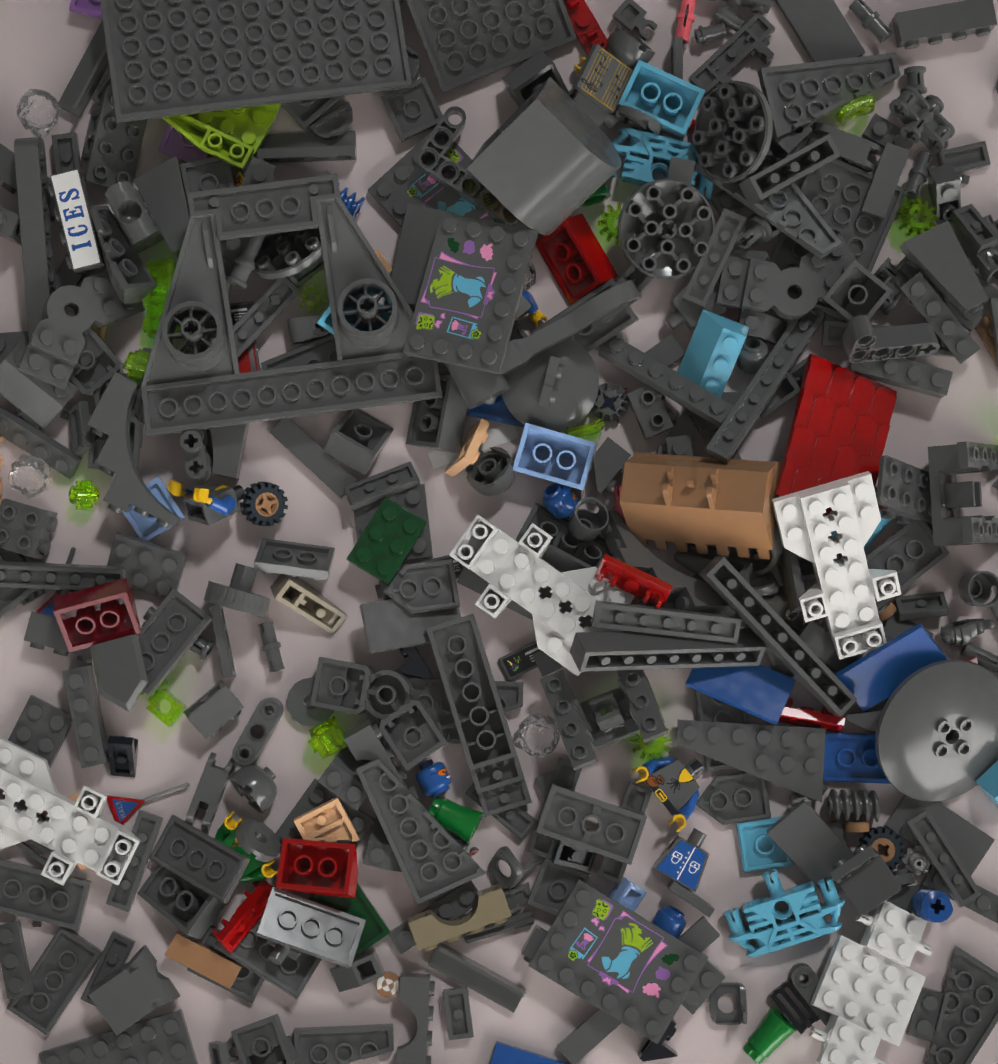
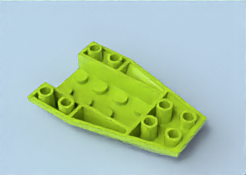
M281 103L162 117V119L197 148L243 170L251 162L252 157L256 156L257 149H260L277 117Z

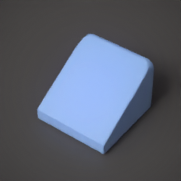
M623 877L621 884H615L609 893V897L635 911L647 892Z

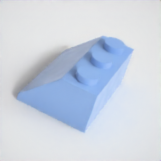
M525 423L513 471L583 490L597 443Z

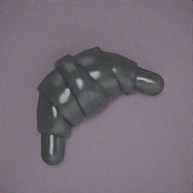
M982 618L955 621L941 627L940 636L944 643L965 646L977 638V635L984 633L985 630L993 629L995 622Z

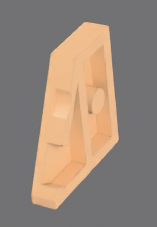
M481 418L471 426L460 446V452L457 453L459 454L457 460L447 467L446 474L454 477L469 464L473 465L480 455L478 449L480 445L484 444L489 434L486 432L490 424L488 421Z
M335 797L294 818V823L303 840L337 842V840H352L353 842L360 840L339 797Z

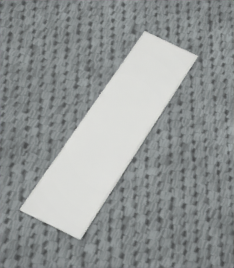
M503 424L487 430L486 432L489 433L484 444L480 445L478 452L518 439L519 436L515 426ZM437 450L428 453L433 469L455 462L459 455L457 453Z

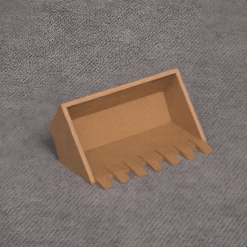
M635 452L634 456L625 462L620 495V505L627 527L647 549V540H654L657 550L662 551L668 550L667 541L675 542L678 552L687 553L688 543H694L699 554H708V545H715L718 555L728 556V546L736 547L739 557L748 558L750 556L749 548H755L760 559H770V550H773L776 518L772 499L777 498V495L774 493L779 477L780 462L730 459L726 464L715 457Z

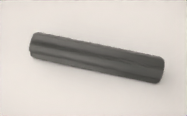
M526 911L507 917L508 921L499 925L491 923L484 926L485 929L475 934L467 932L463 934L466 943H471L534 924L533 913Z

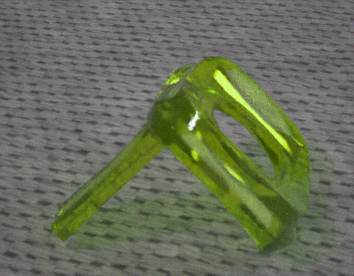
M870 95L855 99L838 111L835 121L842 125L854 117L872 113L875 110L876 99Z
M598 418L586 425L566 427L564 434L584 439V436L600 432L605 422Z

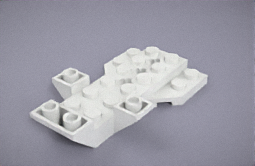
M869 471L772 499L782 545L785 549L813 564L817 583L799 598L805 623L825 617L831 639L840 660L875 650L887 643L875 599L881 601L901 595V589L896 570L868 569L864 546L881 521L871 473ZM830 507L832 511H830L828 515H825V509ZM835 530L837 534L830 538L831 532ZM841 553L842 557L838 560H835V558H837L836 555Z
M477 515L449 554L466 568L490 583L475 605L496 619L511 600L518 603L532 614L537 647L579 677L582 672H579L570 654L575 633L612 631V629L596 628L593 626L583 628L581 626L583 622L580 621L581 617L590 615L593 618L596 600L631 604L636 596L616 586L611 588L609 587L610 583L601 580V582L597 581V577H595L597 567L560 572L547 563L542 557L553 537L534 523L530 525L518 542L497 526ZM549 586L552 589L550 591L552 596L551 598L545 597L543 599L540 590ZM570 601L572 603L570 605L573 608L572 611L563 614L560 604Z
M1 738L0 789L4 790L3 794L6 796L0 799V849L31 839L53 850L41 873L42 876L63 886L77 863H80L96 871V875L119 885L141 840L124 825L102 815L107 796L86 785L83 786L77 801L58 793L56 785L51 778L50 768L46 759ZM25 800V805L28 808L21 810L18 802ZM47 811V816L50 817V819L43 821L41 819L42 816H40V813Z

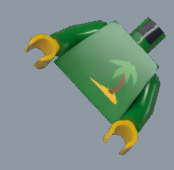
M232 811L217 830L215 839L251 859L239 882L252 883L259 882L265 878H272L278 874V870L274 871L271 868V864L275 860L270 862L259 861L255 859L256 855L252 852L248 854L242 849L236 838V830L243 819L235 821L232 817L235 812Z

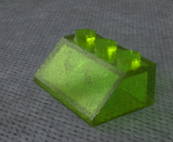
M173 258L147 262V270L157 284V287L143 298V307L147 308V318H143V331L151 339H155L177 263ZM177 325L174 333H180V325Z

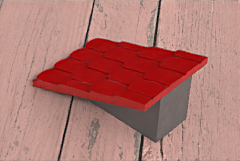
M809 354L774 494L777 497H781L867 471L871 473L875 489L879 474L880 457L883 455L890 430L889 424L897 399V391L824 358ZM830 507L825 509L826 513L824 514L828 515L832 509Z

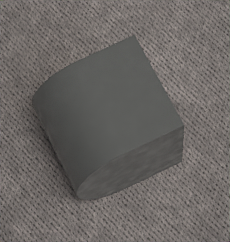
M549 77L482 144L467 169L522 223L532 230H537L539 234L550 235L621 167L622 162L616 148L601 128Z

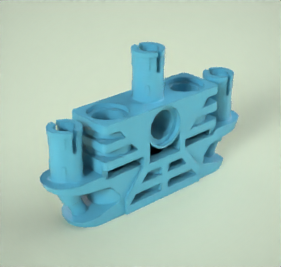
M620 128L618 130L620 135L612 141V144L619 156L625 157L620 181L643 186L655 181L652 177L653 172H661L664 175V179H667L669 170L667 166L670 164L671 157L695 161L691 186L695 184L696 175L701 176L697 190L702 195L705 190L704 197L707 201L711 200L714 183L695 170L696 165L699 163L694 144L631 128ZM626 138L631 140L629 146L623 145ZM617 171L610 178H616Z
M772 869L771 876L773 880H771L769 871L762 874L770 895L743 903L744 914L746 913L745 918L749 922V928L744 927L738 907L732 908V914L730 909L723 913L731 931L728 938L747 950L745 955L751 958L802 943L840 929L842 923L838 922V918L845 899L839 898L832 877H826L829 888L826 887L824 878L817 882L825 903L821 904L813 881L784 890L777 869ZM779 901H784L788 904V907L785 910H778L775 904ZM830 913L831 921L825 922L824 916ZM755 938L757 945L753 947L749 943V939Z

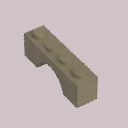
M499 883L478 891L476 903L472 911L461 919L445 920L438 917L431 909L407 919L418 951L422 949L430 951L437 948L438 943L446 940L448 943L457 941L461 938L462 934L467 932L471 934L481 932L485 929L484 926L494 923V925L505 923L508 921L507 917L512 916Z

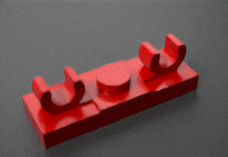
M563 0L577 39L587 56L594 44H598L607 50V38L585 0Z
M607 554L604 555L595 573L597 581L601 582V580L610 583L609 587L611 588L616 586L627 593L642 598L643 603L649 601L655 604L656 609L663 608L673 588V585Z
M791 697L787 700V705L784 707L778 721L804 727L826 728V730L840 732L845 725V717L829 713L824 706L821 712L814 711L813 708L805 706L800 707V709H792L793 699Z
M262 880L261 883H252L256 888L253 893L244 892L247 898L236 909L230 921L221 920L224 926L221 932H217V930L212 931L224 949L230 953L233 952L263 915L272 889L270 883Z

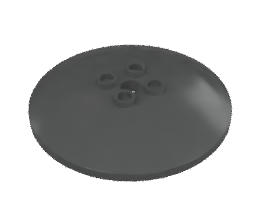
M958 659L931 663L908 676L887 700L876 730L875 746L877 759L888 781L905 795L930 802L958 797L977 786L976 780L998 760V679L982 666ZM951 730H954L953 737L946 740V735Z

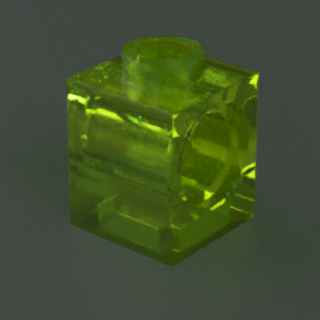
M166 688L160 692L156 690L148 698L147 701L150 704L146 707L147 710L168 727L173 726L188 708ZM163 699L168 700L171 704V709L168 713L160 710L159 705Z
M335 716L309 729L311 739L308 742L313 752H319L323 759L347 747L343 736L345 732Z

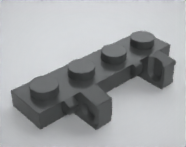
M758 11L688 78V81L706 90L703 95L706 97L719 85L733 81L731 79L733 76L732 71L749 55L750 57L757 55L767 65L774 56V53L767 47L769 45L767 38L775 31V27Z

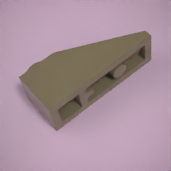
M280 574L270 586L276 600L332 635L347 617L345 612L298 576L289 577L285 574Z

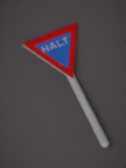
M187 782L143 799L106 796L114 820L124 825L142 804L187 788L190 784Z

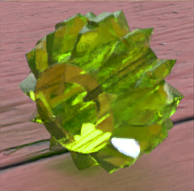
M920 197L914 201L908 199L905 201V206L899 207L898 210L901 215H898L896 220L903 221V224L898 229L906 228V237H909L912 233L915 237L936 227L932 221L938 220L939 216L932 214L936 210V206L929 208L928 199L924 200L923 203H921ZM915 214L920 215L918 218L920 221L918 223L915 221Z
M617 203L616 210L611 205H608V213L604 211L600 213L601 218L604 220L597 222L598 226L604 227L600 230L599 234L602 236L608 233L606 242L609 243L612 237H614L616 245H619L618 226L615 228L613 225L615 219H619L621 203Z
M641 733L635 734L638 738L630 739V743L639 744L632 751L636 753L643 749L639 758L644 759L646 754L649 753V760H654V753L659 758H663V754L659 750L662 748L668 752L670 748L663 744L664 742L672 741L671 737L660 736L657 740H654L656 742L654 746L650 744L645 745Z

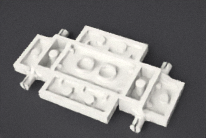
M885 901L879 905L877 912L872 917L867 914L861 915L858 912L857 915L859 916H856V920L867 925L860 944L842 935L837 936L810 1002L811 1005L831 1014L825 1031H821L813 1026L810 1029L813 1032H809L810 1037L821 1041V1051L817 1058V1063L888 1064L875 1057L876 1050L881 1039L894 1046H899L926 977L906 967H910L917 950L927 956L932 954L930 951H933V947L921 942L927 921Z

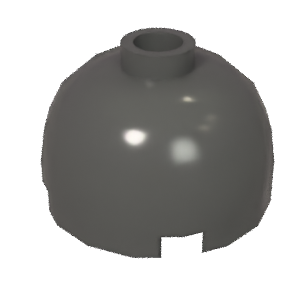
M616 25L607 39V51L632 70L635 69L638 60L649 63L655 52L637 37L629 33L627 34L624 32L625 29Z
M490 447L491 451L485 453L482 450L479 451L480 455L473 465L469 464L465 471L467 472L466 478L478 493L485 496H497L511 487L515 480L516 471H513L514 463L506 450L500 447Z
M250 764L241 767L229 777L236 791L241 797L244 795L249 800L248 804L257 812L262 814L275 801L277 786L273 780L276 776L268 767L262 769L258 765Z

